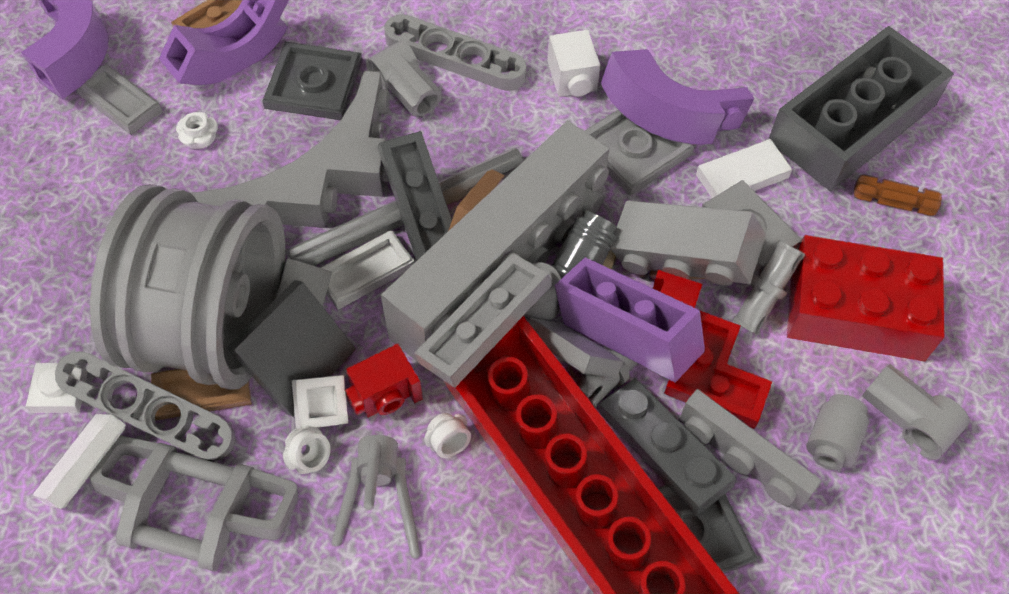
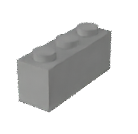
M626 201L614 233L617 239L613 242L611 250L622 262V266L635 274L645 275L651 270H661L689 279V276L706 278L712 283L729 286L733 282L751 284L766 234L753 212Z

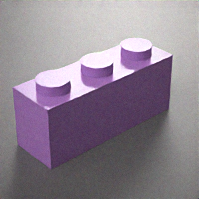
M586 257L554 285L564 325L673 382H676L705 352L700 310Z

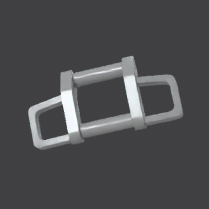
M119 436L89 475L96 492L124 502L116 533L117 545L131 549L140 545L198 561L199 568L210 571L218 570L227 547L230 532L268 540L279 539L298 500L297 485L293 481L243 464H237L234 468L178 453L175 446L126 436ZM124 455L147 459L132 486L107 478L119 458ZM170 472L225 486L210 513L203 541L147 525L149 509ZM251 487L283 497L272 519L261 520L238 515Z

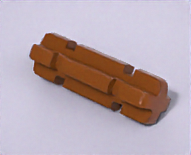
M865 174L858 177L854 186V197L856 199L871 202L872 198L877 199V204L912 211V208H918L917 213L929 216L936 215L942 203V194L939 191L924 188L923 192L918 191V186L883 179L881 183L877 182L878 177Z

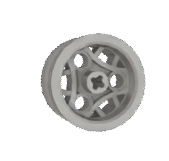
M154 184L139 186L129 193L116 209L105 230L92 276L90 294L91 330L95 346L102 359L112 366L133 368L141 372L155 373L165 366L187 370L189 376L197 383L206 385L218 384L221 388L239 389L248 383L252 376L227 347L275 300L285 266L286 255L284 229L276 209L269 205H251L246 201L236 199L225 202L221 207L199 203L193 194L185 190L176 188L166 189Z

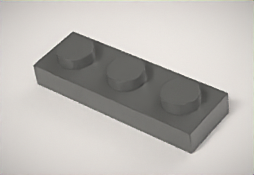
M421 131L379 142L378 150L416 261L448 232L452 222Z
M636 378L599 403V413L697 516L734 488L736 477Z

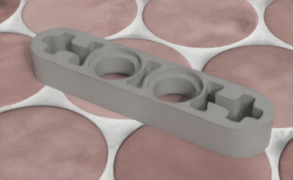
M395 15L385 23V39L388 47L401 40L405 41L420 61L500 90H516L525 83L526 62L522 56L409 15ZM435 42L447 45L444 50L437 52L427 48ZM468 55H478L483 60L477 64H467L462 59ZM509 68L515 70V71H510V72L508 73V75L502 73V72H507V71L509 70Z
M82 351L71 352L64 356L57 364L55 381L64 392L198 458L208 461H219L227 457L234 449L236 442L235 432L232 426L221 417L125 370L112 366L90 353ZM87 365L86 370L90 374L104 381L101 384L100 390L84 381H79L76 384V379L71 376L75 367L84 369ZM121 384H134L137 389V398L134 404L127 409L120 410L115 408L112 403L113 391ZM166 404L177 405L181 411L179 424L171 430H160L155 424L156 412ZM194 414H198L199 417L193 424L206 431L212 432L216 426H220L218 435L224 439L220 447L211 445L207 452L203 451L205 442L187 432L191 427ZM187 433L186 441L181 442L180 439Z

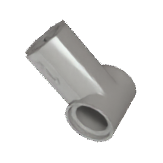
M401 40L366 60L367 70L381 72L383 89H389L413 116L423 117L435 110L438 103L442 101L441 90L419 68V63L413 50L405 41Z
M891 364L877 376L862 395L864 399L902 428L905 442L910 446L913 444L921 449L919 454L927 459L937 460L941 458L968 427L970 422L966 411L957 402L942 395L932 397Z

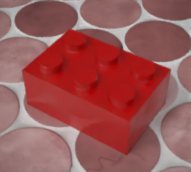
M804 235L798 250L806 255L801 259L792 274L790 282L787 338L925 362L945 338L943 257Z

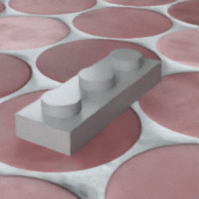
M512 253L414 352L419 364L455 388L552 286L549 273Z
M698 389L685 403L679 421L702 444L709 443L723 453L726 463L733 470L743 475L751 474L763 483L768 495L779 504L784 506L792 505L800 511L822 482L820 478Z

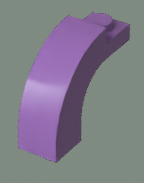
M38 0L45 13L56 21V24L48 34L21 52L38 81L62 100L88 81L98 70L106 56L109 43L108 32L92 0Z
M242 0L236 11L217 25L207 28L174 25L159 60L180 84L208 85L220 83L264 59L279 43L288 29V26L280 17L289 0Z
M648 49L611 52L601 81V85L611 102L633 123L660 137L688 144H712L718 131L740 128L755 99L747 87L706 91L681 85L668 77L660 69Z

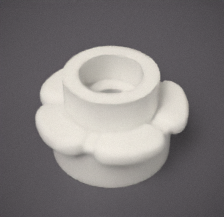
M204 112L187 114L176 126V131L179 133V141L192 149H202L211 145L215 140L218 130L216 120L213 117H208Z
M449 413L436 416L427 427L424 437L425 445L430 447L431 451H436L441 458H451L462 452L471 440V432L466 427L468 421L465 416L456 414L453 417Z
M307 425L304 429L296 428L285 440L284 463L289 469H296L299 474L316 472L325 466L330 457V443L322 435L321 430L314 426ZM304 445H306V450L302 454L301 449Z

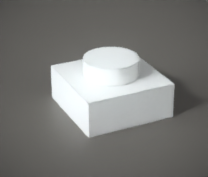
M35 363L26 407L31 413H80L82 400L64 392L55 381V369L58 363ZM75 367L71 376L76 379V384L79 381L86 382L87 367L84 369Z
M344 375L292 380L296 428L304 429L307 425L317 428L348 424Z

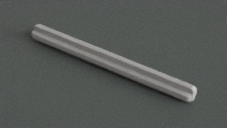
M517 148L509 149L440 180L439 184L446 204L448 205L464 198L485 173L491 169L505 175V179L524 161L520 151ZM396 200L290 247L288 250L290 259L314 266L404 225Z

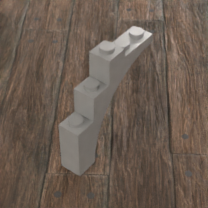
M364 71L357 94L343 118L321 142L295 161L266 176L232 187L189 193L193 194L199 203L219 207L225 202L235 199L246 201L251 205H269L276 209L281 218L282 225L325 228L328 213H335L337 193L383 197L385 182H389L378 150L379 142L386 141L383 139L384 124L379 121L381 114H388L390 94L389 90L383 89L381 72Z

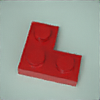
M700 310L705 352L676 382L668 381L664 394L687 402L698 389L744 424L755 429L760 420L773 381L727 364L741 325Z

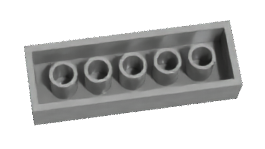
M567 120L381 294L388 339L395 344L398 343L404 352L418 362L414 352L512 253L530 263H546L550 250L558 242L563 244L577 216L582 217L586 210L596 214L605 199V195H603L604 182L609 174L607 162L610 148Z

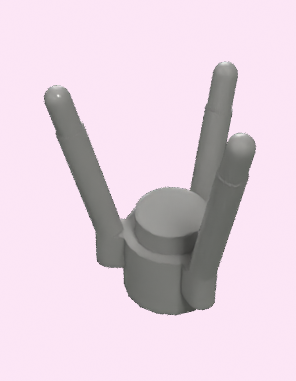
M369 435L360 439L358 443V456L351 461V474L332 538L333 546L337 547L342 543L360 480L365 483L364 508L369 511L374 507L377 486L389 484L391 477H394L410 555L414 559L420 556L418 536L405 477L406 459L397 457L398 443L395 439L384 435Z

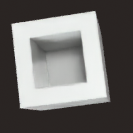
M582 30L549 35L547 62L558 97L568 95L580 97L589 92L597 91L600 63L589 31Z

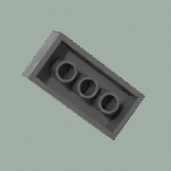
M887 26L782 106L776 116L769 139L772 140L782 153L831 192L933 109L939 102L954 72L896 30ZM867 68H876L872 78H863Z

